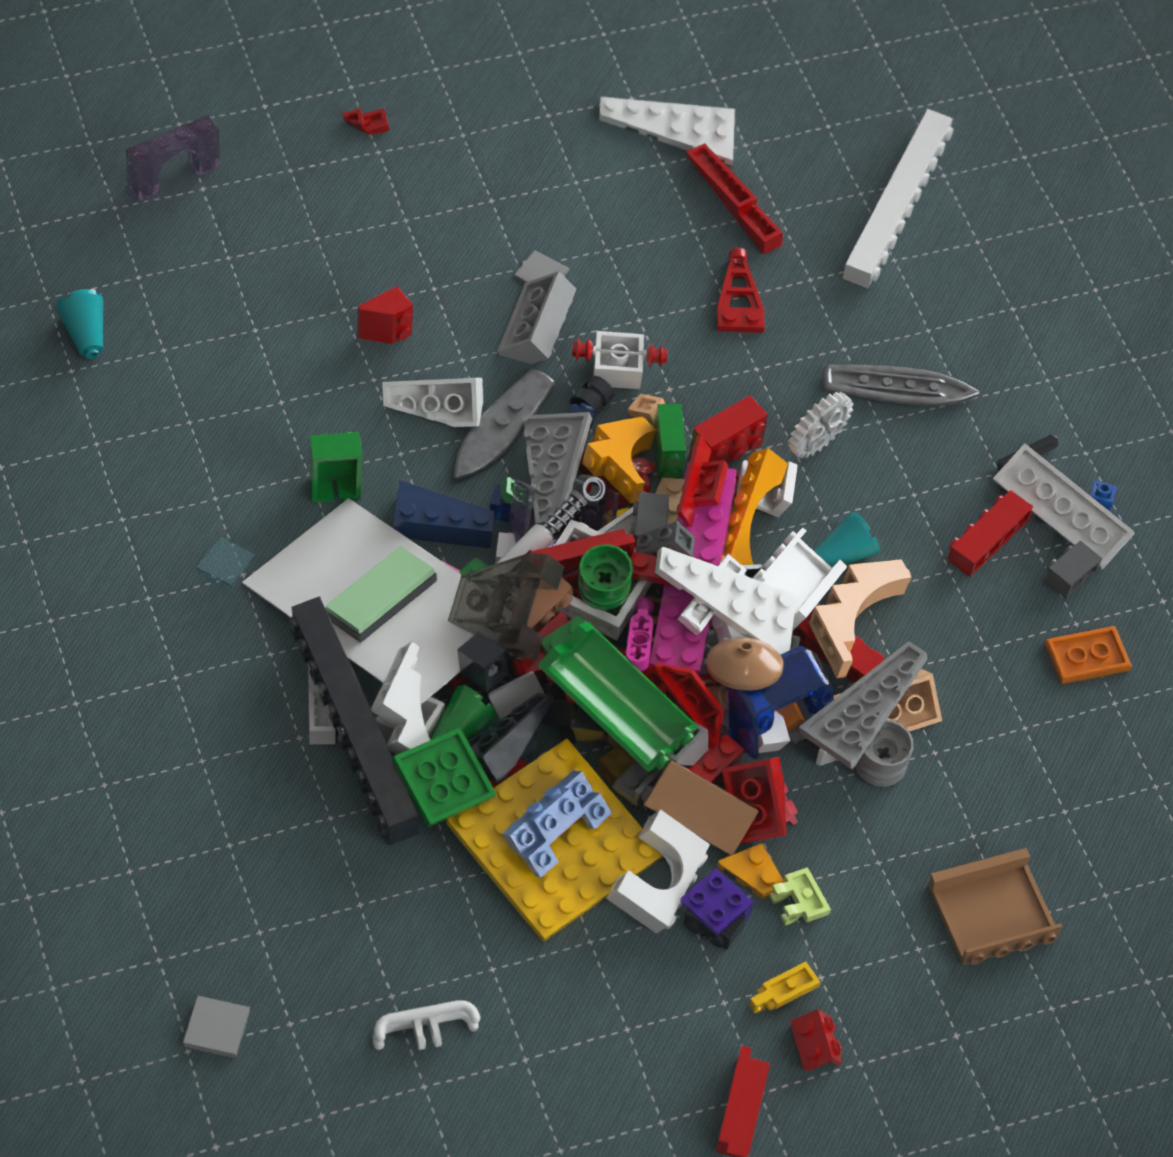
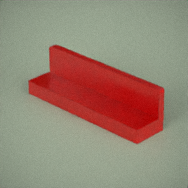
M624 529L531 551L530 558L539 579L550 567L557 574L579 569L582 556L589 549L597 545L609 544L617 546L625 551L628 556H632L635 540L632 534L627 535Z
M742 1045L716 1149L717 1153L733 1157L749 1156L770 1066L768 1062L750 1058L752 1048Z

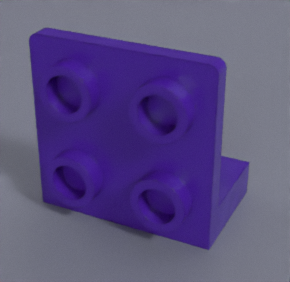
M717 868L680 899V903L716 935L722 932L741 914L746 916V921L751 915L753 901Z

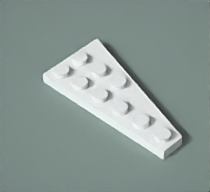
M601 97L599 120L621 128L630 127L639 130L638 134L656 136L661 142L687 151L705 143L720 159L725 160V164L732 166L735 109Z
M661 547L658 550L656 574L679 590L684 589L693 595L697 603L700 605L704 603L714 610V615L744 636L749 635L754 639L771 645L779 652L783 663L789 660L796 594L665 547Z

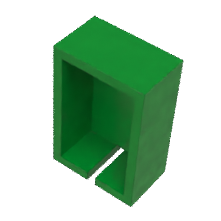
M359 432L310 436L309 483L312 503L334 501L331 478H336L339 500H347L348 498L361 499L362 449Z

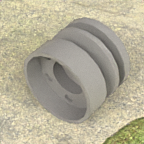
M886 720L855 765L859 776L874 786L887 787L899 782L907 770L913 752V738L910 732L902 724L893 720Z

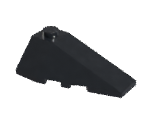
M535 694L513 709L510 718L501 721L497 720L491 724L493 727L491 731L482 737L478 733L468 741L489 781L498 782L503 780L516 765L553 702L554 697L552 694Z

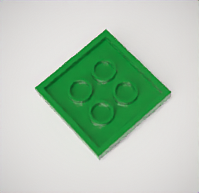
M460 728L402 752L391 759L427 827H431L489 801L497 795Z

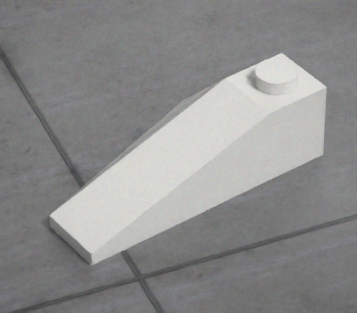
M482 378L382 382L383 406L453 427L479 426L483 406Z

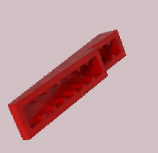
M705 143L686 152L687 158L762 254L782 246L783 232L757 206L756 196Z

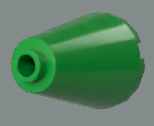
M465 685L458 686L454 690L430 740L460 728L467 741H469L498 717L497 712L490 703L485 706L481 701L483 697L479 693Z

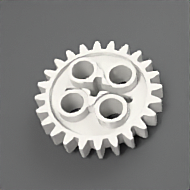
M835 392L833 395L829 394L826 400L822 398L818 405L815 403L811 411L807 410V415L800 418L799 424L795 425L796 430L790 434L792 436L788 440L790 442L788 445L790 450L802 459L803 457L807 458L809 455L813 456L816 450L821 451L824 445L827 447L829 441L834 440L835 435L841 433L843 426L847 425L845 421L851 417L850 413L853 411L852 406L854 404L852 400L842 392L839 394Z

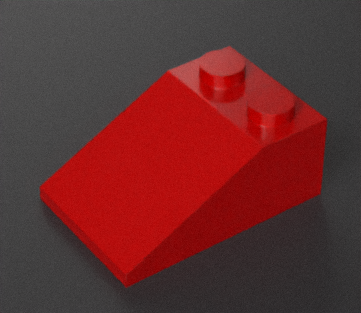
M775 757L722 768L726 792L759 811L739 844L785 836V789L780 758Z

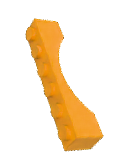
M769 448L753 452L750 455L748 466L741 479V486L734 499V505L730 514L723 558L729 554L741 565H753L750 551V528L757 505L769 490L782 483L788 465L786 461Z

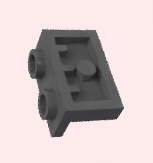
M636 761L613 784V789L637 807L643 800L645 801L665 766L661 770L656 767L648 772Z

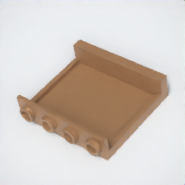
M1026 848L931 873L927 887L962 965L969 963L973 965L979 964L987 958L994 956L1001 958L1009 952L1016 950L1026 951L1034 945L1041 943L1047 945L1058 939L1062 924H1054L1027 865L1030 855Z

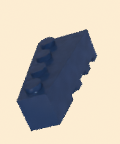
M401 480L399 481L393 529L408 539L483 548L491 547L494 511Z

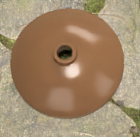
M748 637L727 639L715 645L707 655L706 666L713 679L724 686L738 690H758L774 684L781 677L783 659L776 649L764 641Z

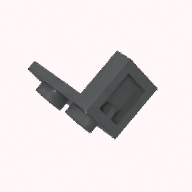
M677 521L639 535L635 552L649 555L657 552L661 547H671L673 551L693 557L695 536Z

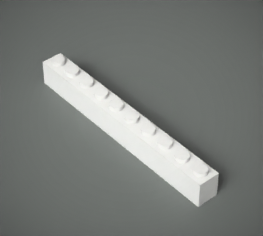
M927 109L845 265L843 279L865 288H869L872 280L877 281L881 271L879 267L881 264L885 265L888 259L889 252L887 251L889 248L893 250L897 241L896 234L902 233L906 223L904 219L905 217L909 218L913 211L914 205L912 203L918 202L922 192L921 186L925 187L930 177L928 173L929 171H934L938 161L937 155L942 156L946 146L944 142L945 140L949 141L954 129L951 128L953 118Z

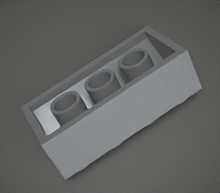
M559 271L524 284L497 350L499 355L529 364L549 359L576 291V288Z

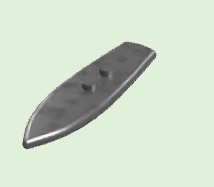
M828 364L825 366L822 375L823 386L826 391L842 392L850 396L903 405H951L980 396V391L956 378L916 368Z
M530 369L481 415L479 426L471 427L457 453L453 476L455 481L484 470L513 446L525 430L522 416L536 415L554 389L556 383L552 378L541 371Z

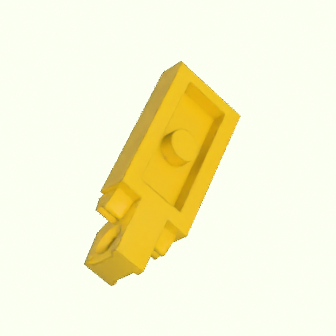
M804 962L763 983L762 987L757 990L758 995L750 998L751 1001L748 1006L754 1014L765 1008L771 1011L818 988L821 982L809 965Z

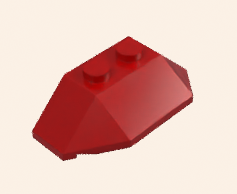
M656 663L641 671L693 722L708 729V749L718 744L724 709L694 670Z

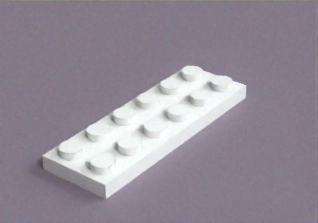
M1026 444L1016 452L993 478L994 482L1006 492L1012 490L1033 506L1032 513L1074 546L1081 540L1102 557L1099 566L1102 570L1135 534L1131 528Z

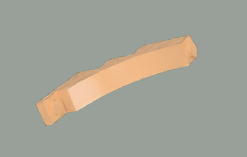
M902 560L849 565L843 580L844 584L832 585L826 600L827 605L815 606L809 625L836 678L846 677L853 660L850 652L855 642L854 624L858 615L879 600L905 593L910 583L911 575Z

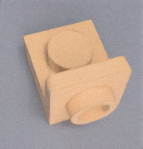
M640 394L628 408V412L631 417L643 416L654 427L657 404H665L663 398Z

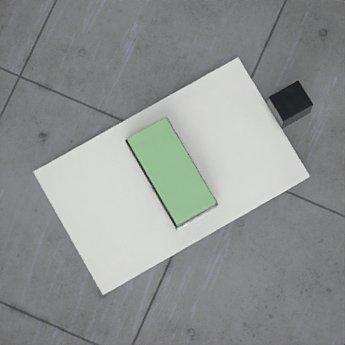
M349 498L242 582L243 585L288 617H292V606L320 596L347 658L381 683L384 682L400 648L410 642L419 646L420 648L416 654L418 659L412 669L421 675V704L459 672L485 692L490 691L508 675L505 649L495 642L523 619V616Z

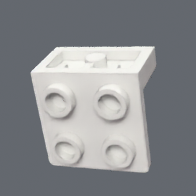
M747 460L741 463L737 494L741 486V479L748 466ZM788 462L782 483L773 487L763 496L757 505V509L779 518L792 504L797 464Z

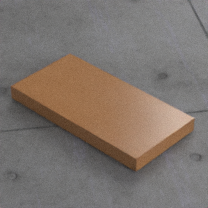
M671 759L643 802L645 806L656 812L662 810L697 836L730 855H733L759 812L754 807Z

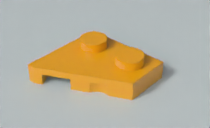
M762 843L721 859L717 864L719 870L722 872L726 870L736 877L735 881L749 887L754 894L762 899L774 892L772 889L773 885L785 883Z

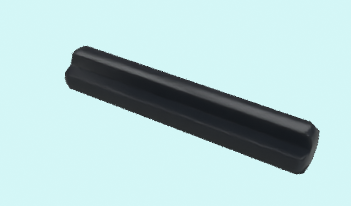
M1049 435L1028 446L1039 455H1042L1058 447L1059 443L1056 436ZM1016 452L999 459L996 462L997 469L1000 471Z

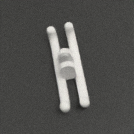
M452 1001L387 1014L376 1022L373 1045L375 1049L381 1050L384 1047V1039L387 1033L413 1028L418 1049L423 1050L425 1049L426 1041L423 1036L422 1026L429 1025L435 1047L442 1046L438 1023L462 1019L467 1023L470 1031H476L480 1015L476 1007L467 1001Z

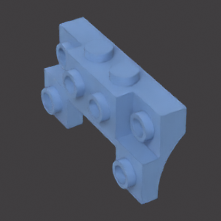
M573 770L560 783L549 788L542 799L531 804L527 808V812L502 833L508 846L523 859L535 877L541 878L559 862L549 845L577 819L582 817L589 829H595L612 814L602 795L593 791L582 771Z

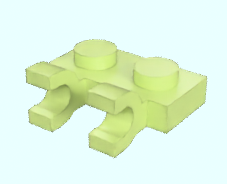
M808 867L786 874L783 879L785 883L772 886L774 892L770 893L769 897L773 904L785 900L790 895L796 903L784 907L785 913L781 915V919L785 926L797 921L802 916L807 923L827 916L831 911Z

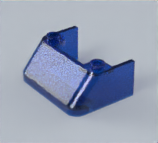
M799 646L780 654L783 659V672L774 684L758 690H738L728 687L729 736L745 749V753L754 759L759 757L758 736L772 728L774 711L804 698V703L809 712L815 715L834 700V689L813 652L804 646Z

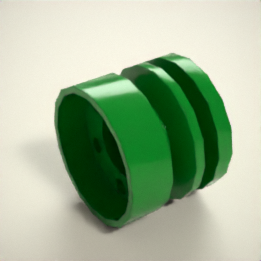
M604 544L589 549L582 556L579 565L578 589L579 595L587 605L602 611L613 610L621 606L628 599L633 569L632 562L627 553L617 546Z

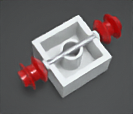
M597 331L594 347L589 338L586 343H581L579 338H577V342H572L571 356L576 357V361H578L579 357H585L586 362H588L592 358L593 353V376L605 379L611 387L640 389L643 360H645V357L649 367L653 363H658L661 368L662 363H667V349H663V344L659 349H656L651 343L647 347V352L643 350L644 334Z

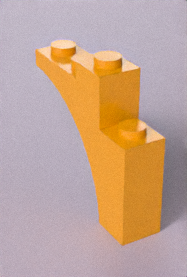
M643 416L597 425L592 443L587 444L582 464L595 477L604 476L630 503H634V501L639 502V495L645 482L636 472L631 459L639 453L651 449L656 429Z

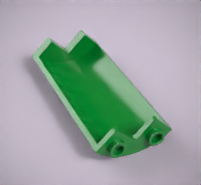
M588 621L579 624L564 643L554 646L538 665L648 772L656 767L661 770L670 761L669 756L681 745L686 747L695 737L692 733L698 726Z

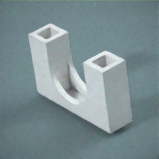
M662 810L657 811L648 818L638 838L660 852L668 861L672 874L669 888L667 890L656 889L628 870L617 877L606 898L656 934L665 928L669 929L675 922L676 916L674 914L677 908L682 906L680 899L696 881L697 875L695 873L705 863L708 857L705 853L710 844Z

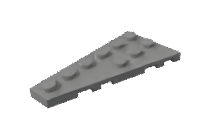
M589 412L522 416L525 428L524 436L527 444L526 452L529 475L532 482L531 490L534 498L535 522L538 525H542V521H546L549 518V514H553L556 511V507H560L563 504V500H567L570 497L569 495L573 489L592 421Z
M908 641L799 726L800 734L850 769H853L927 661L926 652Z

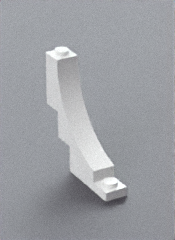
M413 642L399 649L371 708L372 712L395 727L387 743L389 751L395 755L430 741L421 711V675L412 669L417 662L416 654L420 647Z

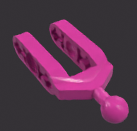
M647 597L640 598L636 603L635 610L637 614L633 615L630 619L626 658L640 671L650 666L652 653L653 619L649 615L653 613L655 606L653 601Z

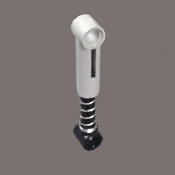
M589 475L577 477L573 484V491L569 495L570 497L567 500H563V504L560 507H556V511L553 514H549V518L546 521L543 520L542 525L535 524L491 569L483 571L478 579L479 587L493 596L500 597L505 595L510 588V584L532 563L530 552L547 548L553 542V534L556 531L560 532L559 528L563 524L567 525L566 521L570 517L574 518L573 514L577 510L580 511V507L588 505L591 501L601 499L605 493L604 482L598 477ZM591 482L592 489L590 493H587L586 487ZM496 577L497 585L492 589L491 581Z

